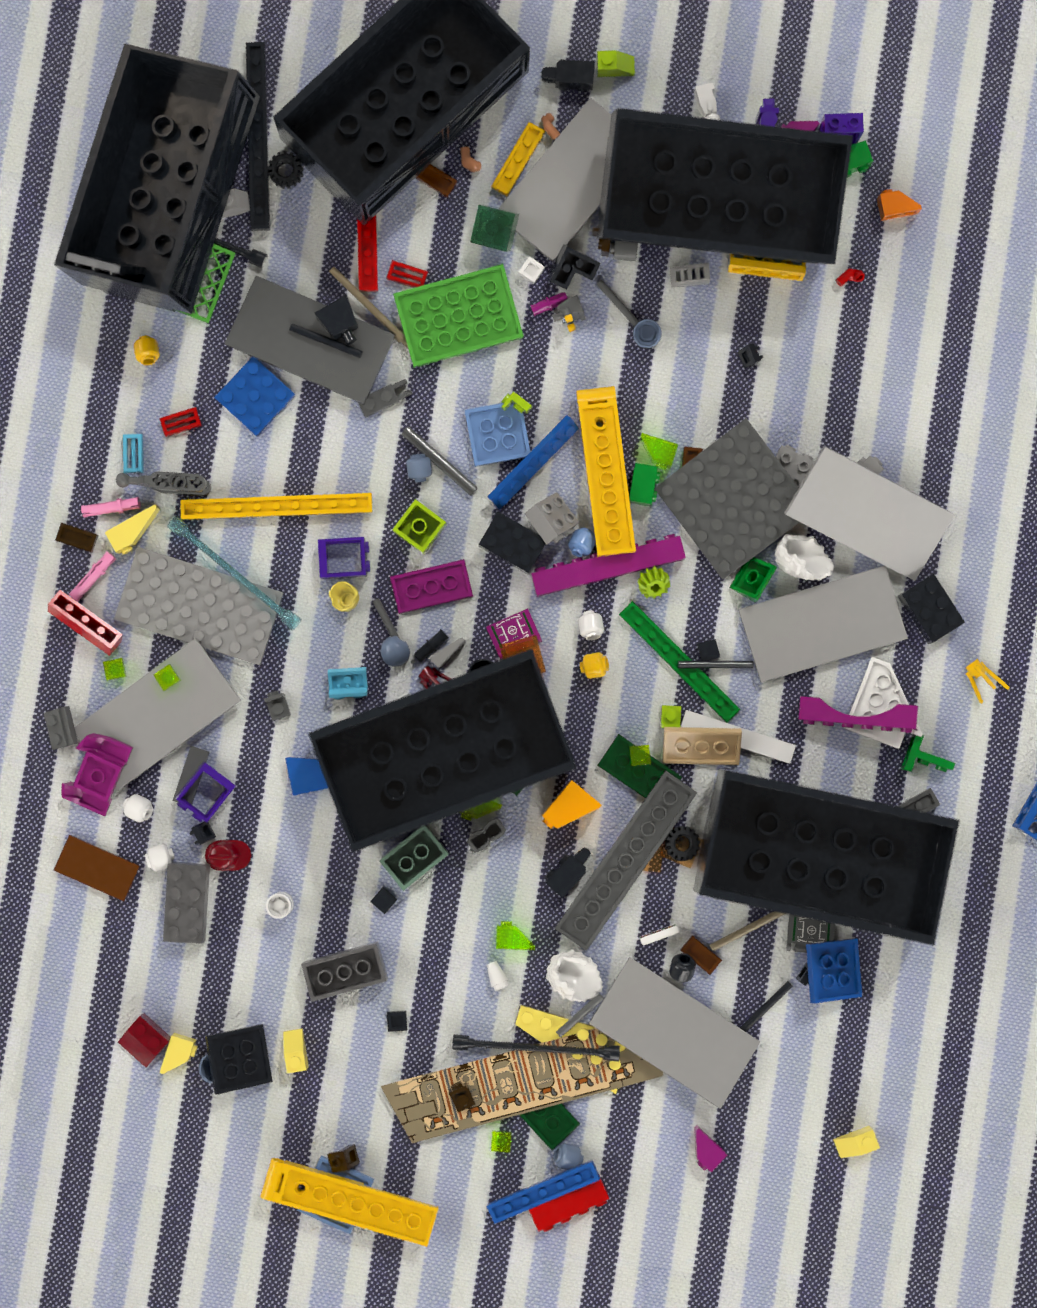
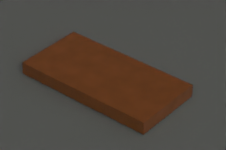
M69 835L54 871L121 901H125L140 865L73 835Z

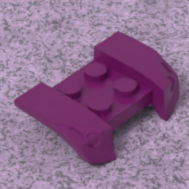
M93 733L87 735L76 747L78 750L86 751L75 782L62 783L61 795L66 800L106 816L112 802V794L122 769L129 760L133 747L112 737Z

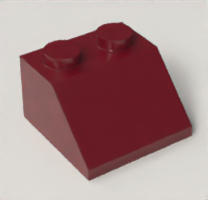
M143 1013L127 1029L118 1043L147 1068L170 1042L171 1036Z

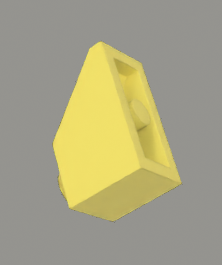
M303 1028L284 1031V1058L287 1073L307 1070L309 1065Z
M177 1033L171 1035L160 1073L164 1074L191 1059V1056L195 1057L198 1046L195 1045L197 1040Z
M870 1126L833 1139L840 1158L860 1156L880 1149L875 1133Z

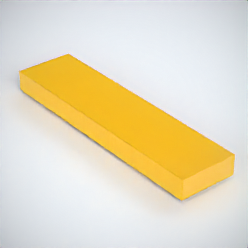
M528 122L491 185L492 189L506 197L509 196L544 136L545 130Z

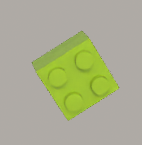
M415 499L392 530L424 555L446 527L447 523Z

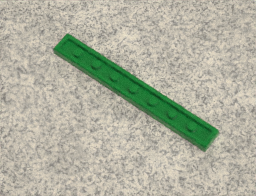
M633 601L619 614L726 723L741 710L700 668H677V661L692 660Z

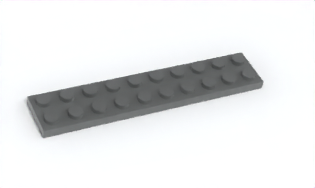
M665 770L557 923L555 929L587 951L694 799L697 792Z

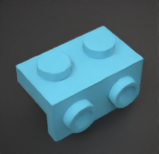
M366 667L328 669L329 698L339 700L345 697L362 698L367 696L368 681Z

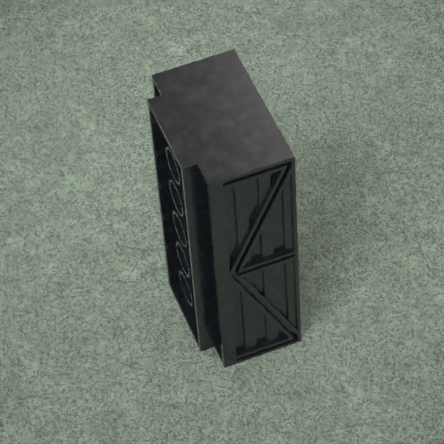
M398 0L278 111L273 118L280 139L298 157L304 167L349 213L351 212L365 225L529 72L530 47L485 0Z
M124 43L54 266L83 286L173 312L178 310L192 314L260 98L238 70ZM67 252L97 254L147 267L145 275H138L137 278L130 276L116 277L108 275V272H96L88 267L73 266L72 261L66 260Z
M616 108L611 113L609 137L607 140L597 239L822 265L835 264L853 136Z
M532 649L308 733L352 853L577 768Z
M718 769L698 857V868L693 891L702 896L934 946L960 820L735 771Z

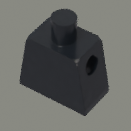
M346 295L315 312L317 320L334 340L343 337L347 345L357 340L353 331L358 328Z

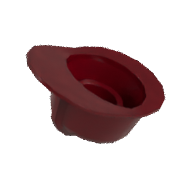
M218 840L208 845L205 851V859L207 864H210V867L214 870L236 871L248 865L251 860V850L246 843L240 840Z

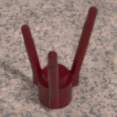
M426 666L418 676L422 680L420 683L425 688H429V685L431 686L433 683L435 685L439 684L440 682L437 681L438 676L445 680L451 679L439 672L435 667L431 669L429 666Z

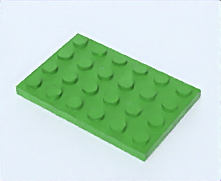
M503 264L393 294L414 368L524 338Z

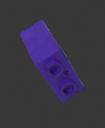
M863 113L824 114L818 127V132L853 136L852 145L856 144L864 132Z
M364 537L318 539L321 579L367 577V572H370V560L366 561V553H369V541L365 542ZM360 544L361 571L329 573L328 546Z
M203 761L175 799L178 801L177 805L184 811L187 808L193 812L192 816L196 820L208 822L236 785ZM203 771L225 787L205 814L183 798Z

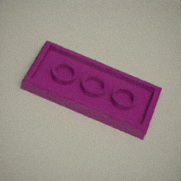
M465 559L390 577L399 614L473 597Z

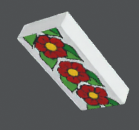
M674 924L639 938L642 945H647L678 934L679 931L677 925Z

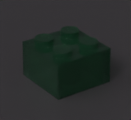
M479 204L470 243L505 252L511 251L519 213Z

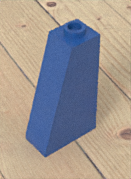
M285 758L293 796L328 789L318 759Z

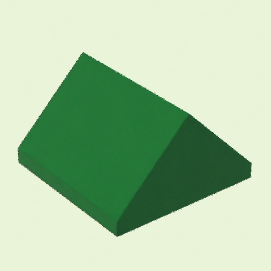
M753 557L742 565L729 588L755 603L760 598L777 567Z

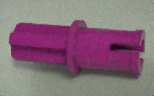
M562 292L550 298L545 297V300L530 306L534 316L548 310L553 311V308L559 306L568 297L565 292Z

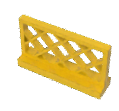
M730 254L728 272L803 281L806 274V263L801 262V265H795L788 260H782L778 263L770 258L756 260L753 256L737 258L734 257V254Z

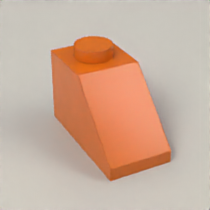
M884 190L877 198L881 221L916 215L922 209L919 203L899 190Z

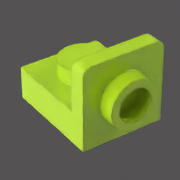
M514 391L511 395L508 393L501 401L504 411L507 410L511 403L514 404L513 408L521 414L522 412L528 414L532 409V405Z
M662 705L660 728L681 727V706Z

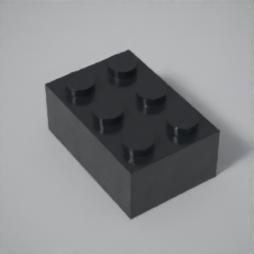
M497 511L478 545L483 550L529 575L546 543L537 533Z
M935 574L926 577L898 595L901 603L928 644L934 643L965 623Z

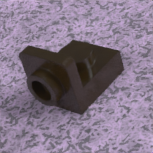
M598 226L597 228L593 227L592 236H597ZM599 239L598 249L601 250V256L609 257L611 240Z
M460 1081L451 1085L448 1093L457 1112L476 1105L467 1082L462 1084Z
M355 1144L327 1154L333 1173L349 1170L360 1163Z

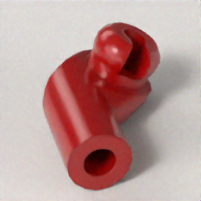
M849 268L836 278L835 281L842 287L847 281L862 282L865 274L861 270Z

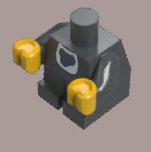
M577 295L562 302L557 306L559 312L552 314L554 322L562 319L563 324H568L569 332L576 330L575 320L580 319L583 321L586 319Z

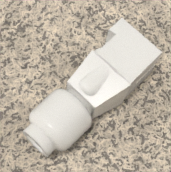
M708 83L696 86L694 95L697 109L702 117L720 120V116L716 114V98L713 96L714 84Z

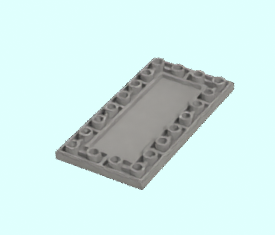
M592 98L587 101L495 212V216L552 262L557 258L563 244L568 245L600 206L611 113Z
M823 446L784 512L787 516L914 581L955 517L954 513L826 446Z
M886 566L738 609L760 683L908 639Z
M195 638L75 727V732L80 741L87 735L95 733L112 737L133 747L129 760L123 767L115 790L119 791L239 703L241 699L197 638Z
M631 957L628 958L604 1000L588 1023L719 1109L722 1108L760 1043L759 1040Z

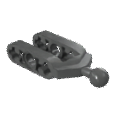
M157 471L150 475L130 477L127 473H119L116 476V484L122 488L132 484L148 487L163 494L206 496L211 491V484L199 474ZM183 481V485L178 487L179 482Z

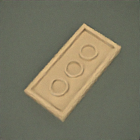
M664 727L662 763L739 765L742 729Z

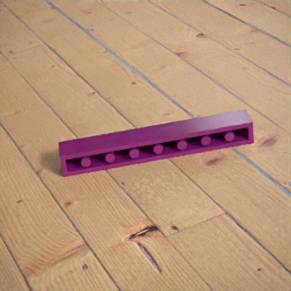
M675 534L664 536V540L661 541L651 539L645 541L646 544L641 546L635 543L636 552L600 557H597V553L590 555V559L583 560L580 557L572 559L570 564L564 565V562L553 564V568L550 569L545 567L536 568L534 573H531L536 596L539 597L646 570V568L650 569L654 566L658 567L685 560L686 556L681 537H675Z

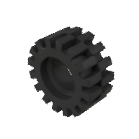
M283 151L284 154L278 152L277 156H272V161L269 160V176L277 187L291 189L290 186L293 185L295 187L297 182H301V177H303L302 164L293 153L290 152L288 154L287 151ZM282 164H290L293 167L290 176L283 177L279 174L278 170Z
M679 826L670 831L666 840H664V848L672 859L687 861L698 854L701 841L698 839L699 835L695 833L694 829H690L687 826ZM680 836H684L689 840V847L685 851H679L675 846V841Z

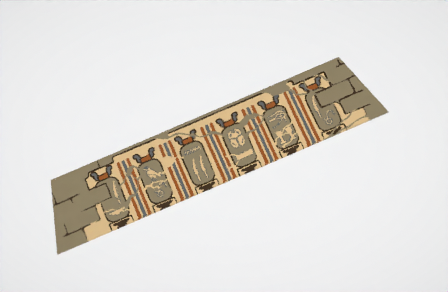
M598 1029L588 1030L589 1037L586 1040H580L577 1034L543 1042L540 1045L572 1046L574 1048L586 1047L589 1049L604 1048V1046L596 1043L597 1035L604 1033ZM607 1036L608 1041L606 1045H614L616 1041ZM627 1048L620 1051L619 1060L621 1066L618 1070H612L609 1066V1060H603V1057L600 1064H593L590 1054H584L581 1059H575L570 1053L533 1052L517 1049L380 1087L410 1141L416 1143L662 1077L663 1072ZM461 1081L462 1084L467 1082L476 1105L457 1112L448 1091L451 1089V1085Z

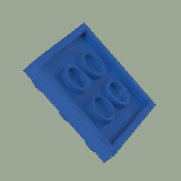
M251 357L214 398L255 436H258L295 397V394L256 358Z
M851 938L806 944L810 1003L862 997L858 939Z

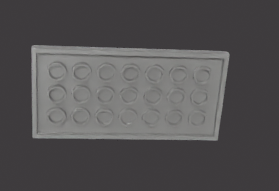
M137 547L114 619L187 643L197 638L203 648L261 666L284 593Z

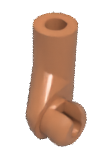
M547 113L545 116H542L541 122L547 134L555 140L560 133L552 124L555 119L551 113Z
M460 148L463 167L470 172L480 171L482 165L479 161L470 157V148Z

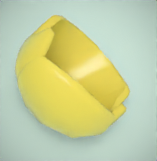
M346 581L337 582L329 591L332 606L338 609V611L350 612L358 604V590Z

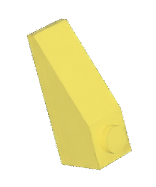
M156 504L105 532L116 553L124 555L133 550L132 547L138 543L160 511Z

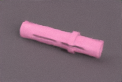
M139 497L124 500L118 498L117 501L82 505L81 512L84 513L82 515L84 518L115 512L121 514L124 511L141 509Z
M106 551L103 557L92 565V569L69 595L79 602L101 575H105V571L116 558Z

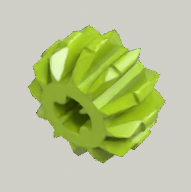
M655 566L652 570L646 568V573H640V578L637 579L639 591L646 598L650 596L653 599L656 596L662 598V593H668V588L671 587L668 573L664 572L662 568L657 569Z

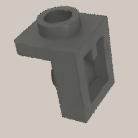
M274 691L267 694L268 698H265L264 701L267 704L272 721L291 715L284 693Z

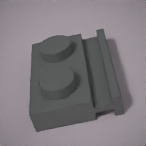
M70 706L44 713L52 750L78 744Z

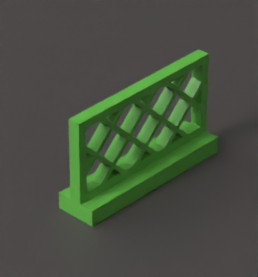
M213 244L212 254L209 258L214 257L218 267L208 270L206 267L204 275H208L211 284L203 288L200 286L199 289L205 302L195 305L193 308L195 313L192 314L178 310L175 311L209 324L236 253ZM221 253L230 255L229 261L220 265L216 256ZM220 269L222 279L213 283L209 273ZM213 287L216 293L215 297L206 300L203 290ZM206 304L209 310L207 317L198 315L196 308Z

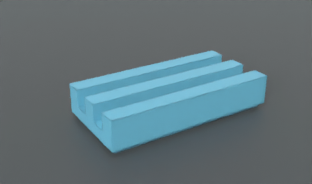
M123 434L124 473H144L142 434ZM136 438H138V468H136ZM128 439H131L132 468H128Z

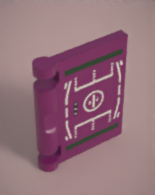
M528 608L486 627L500 660L504 659L501 652L503 650H506L509 657L534 646L535 644L532 640L534 636H536L539 643L543 642Z

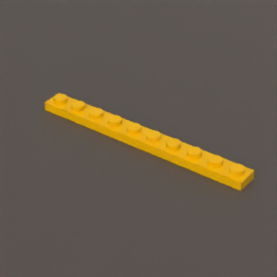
M372 493L180 500L182 520L373 513Z

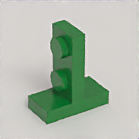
M912 735L901 766L902 770L912 772L916 759H918L917 763L928 766L929 763L936 765V770L945 773L947 770L954 769V762L919 750L924 735L922 737Z

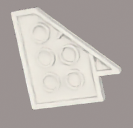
M874 657L871 658L849 715L872 716L886 712L898 704L909 705L890 663ZM917 723V730L912 729L911 734L922 737L923 734ZM854 725L853 728L844 727L846 730L900 749L905 736L904 732H900L901 728H893V731H881V727L873 726V730L861 729V725Z

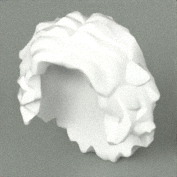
M786 534L777 543L774 554L776 557L775 561L782 571L794 577L813 581L815 579L820 581L832 575L831 571L834 570L833 562L824 553V546L819 545L814 536L806 537L803 535Z
M574 950L563 951L551 957L550 965L547 967L546 979L552 986L553 991H557L562 996V999L568 998L570 1002H586L587 1000H592L603 989V981L601 980L600 972L597 970L598 966L593 963L591 957H586L582 952H575Z

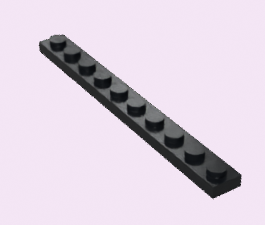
M246 42L247 82L260 96L248 133L251 231H270L265 42Z

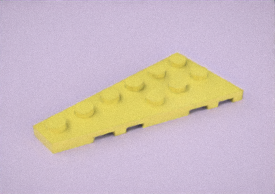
M520 1005L515 1025L541 1043L577 1034L580 1040H586L589 1037L588 1030L596 1029L591 1025L578 1022L566 1034L560 1037L556 1031L569 1020L568 1018ZM605 1034L597 1035L596 1043L600 1046L606 1045L608 1041ZM615 1042V1046H620V1051L625 1050L624 1046ZM572 1054V1056L575 1059H581L583 1057L582 1054ZM591 1055L590 1059L593 1064L598 1065L602 1062V1057ZM620 1060L619 1062L609 1061V1066L612 1070H618L621 1062ZM617 1088V1089L610 1090V1091H612L613 1093L616 1094L618 1088Z

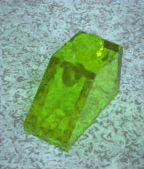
M642 433L640 441L651 462L656 464L659 469H670L678 444Z
M491 800L459 812L461 813L460 817L469 821L472 818L478 819L501 809L502 804Z
M501 921V924H497L496 949L535 950V944L516 924H512V921Z

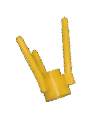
M978 659L965 667L968 671L965 674L971 682L979 703H983L973 676L976 679L982 676L992 689H996V686L985 674L986 671L1007 690L1010 688Z

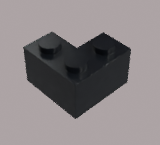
M563 244L547 279L567 290L575 272L593 280L601 263Z

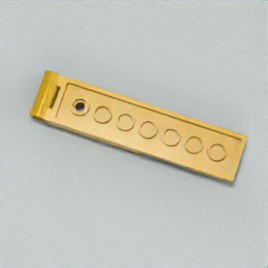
M615 386L576 390L597 557L636 552ZM601 422L603 426L598 427L596 423Z
M271 1158L260 1195L262 1199L426 1247L428 1246L439 1208L431 1204L366 1186L359 1181L287 1160L284 1161L279 1158ZM303 1184L305 1189H300L299 1185Z

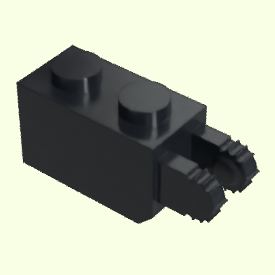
M561 59L557 62L556 67L543 68L541 78L544 82L555 84V88H559L562 91L578 89L580 92H588L593 90L595 62Z
M584 847L574 856L572 854L569 856L565 854L558 862L560 866L556 870L552 868L545 876L547 878L545 883L562 899L586 874V867L583 864L591 856L589 849Z

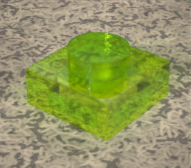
M123 658L103 662L106 681L127 677Z
M171 664L153 674L163 691L181 681Z
M649 745L629 747L631 766L651 764Z
M492 1130L491 1151L510 1153L512 1132Z

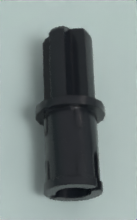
M440 629L429 641L426 640V643L414 653V656L418 661L422 662L433 651L436 652V649L449 637Z

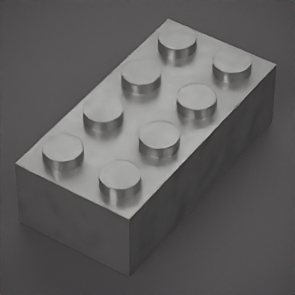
M168 863L163 942L202 944L206 941L210 864Z
M378 941L304 961L301 964L311 1002L388 980Z

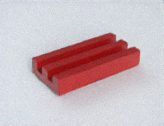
M392 260L386 279L416 288L425 284L428 271ZM394 266L414 273L421 274L423 276L422 278L405 272L395 270ZM392 273L421 283L417 284L405 279L392 276Z
M196 407L159 418L165 437L202 426ZM194 413L192 417L165 424L166 421ZM196 420L195 423L167 431L169 428Z

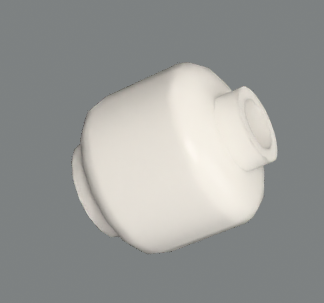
M590 610L584 612L579 617L578 626L582 637L586 638V640H596L601 637V634L604 632V624L600 614Z
M138 794L132 795L123 803L125 816L136 822L146 821L152 815L153 807L151 801Z
M165 844L150 847L147 854H145L148 868H152L155 872L167 869L168 863H172V860L175 859L172 848L168 849Z

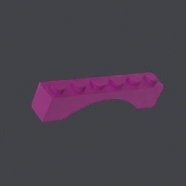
M800 696L799 720H803V724L815 725V721L822 722V726H834V723H842V727L845 728L861 725V729L873 730V726L881 727V731H893V728H901L900 732L912 733V729L917 730L919 706L898 704L881 714L852 716L833 709L821 698Z

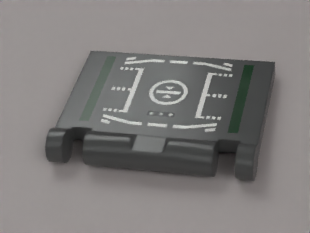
M789 914L786 951H791V943H795V952L807 953L806 944L834 941L835 924Z

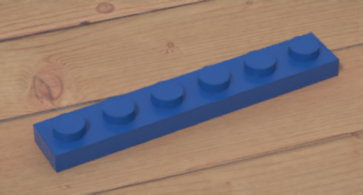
M566 415L487 496L499 510L576 433L579 428L571 417Z
M590 1160L490 1202L486 1207L494 1224L594 1183L600 1180L601 1177L593 1160Z

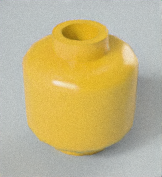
M144 335L134 342L135 359L141 364L152 365L160 357L156 339Z
M600 652L586 654L583 657V662H580L581 673H585L589 679L605 676L606 671H609L607 656Z

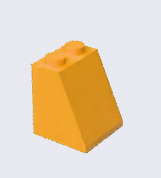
M570 780L542 814V817H544L542 822L551 829L553 826L558 829L599 809L602 805L574 781Z

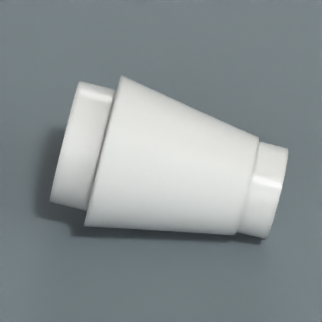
M497 961L486 965L491 988L493 987L495 991L509 986V979Z

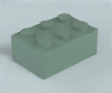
M425 825L411 834L379 860V862L404 891L449 855V852L430 828Z

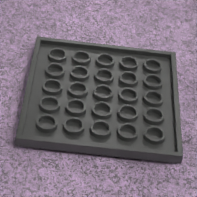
M747 418L654 488L723 580L800 523L784 513L799 488Z

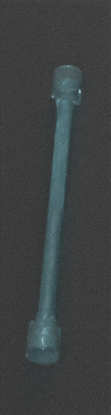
M175 516L168 523V529L179 537L183 536L191 541V543L202 550L213 561L217 562L220 567L237 579V581L241 582L244 587L254 593L261 601L269 605L272 610L278 613L281 621L291 631L300 624L302 619L298 615L280 607L252 582L235 570V568L224 561L217 553L209 549L206 544L191 533L188 529L189 527H187L188 525L182 519Z

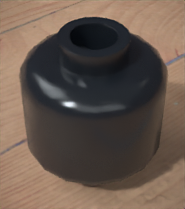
M686 953L677 954L671 960L669 974L678 982H688L694 976L696 962Z

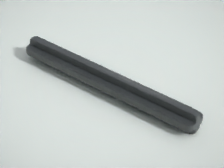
M406 427L403 430L402 436L422 454L429 457L431 462L471 496L476 492L477 486L410 427Z

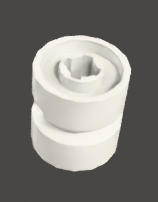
M286 892L275 893L269 897L266 903L268 914L276 919L289 915L294 907L292 896Z

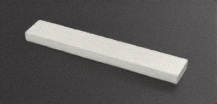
M688 710L685 711L681 727L742 729L741 748L789 764L796 745Z

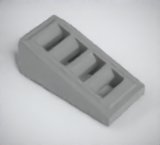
M709 263L671 267V287L708 285L710 283ZM700 270H703L704 278H700ZM684 271L688 272V280L684 278ZM692 271H695L696 279H692ZM676 272H680V281L678 282Z
M457 639L432 654L429 659L441 669L466 643L465 639Z

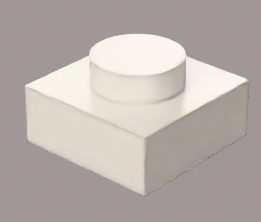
M529 256L519 270V274L535 284L545 267Z

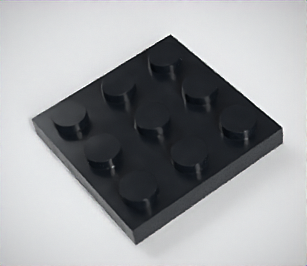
M67 252L66 260L73 262V266L88 267L96 272H108V275L116 277L130 276L137 278L138 275H145L147 268L97 254Z
M263 1024L205 1036L215 1095L273 1082Z

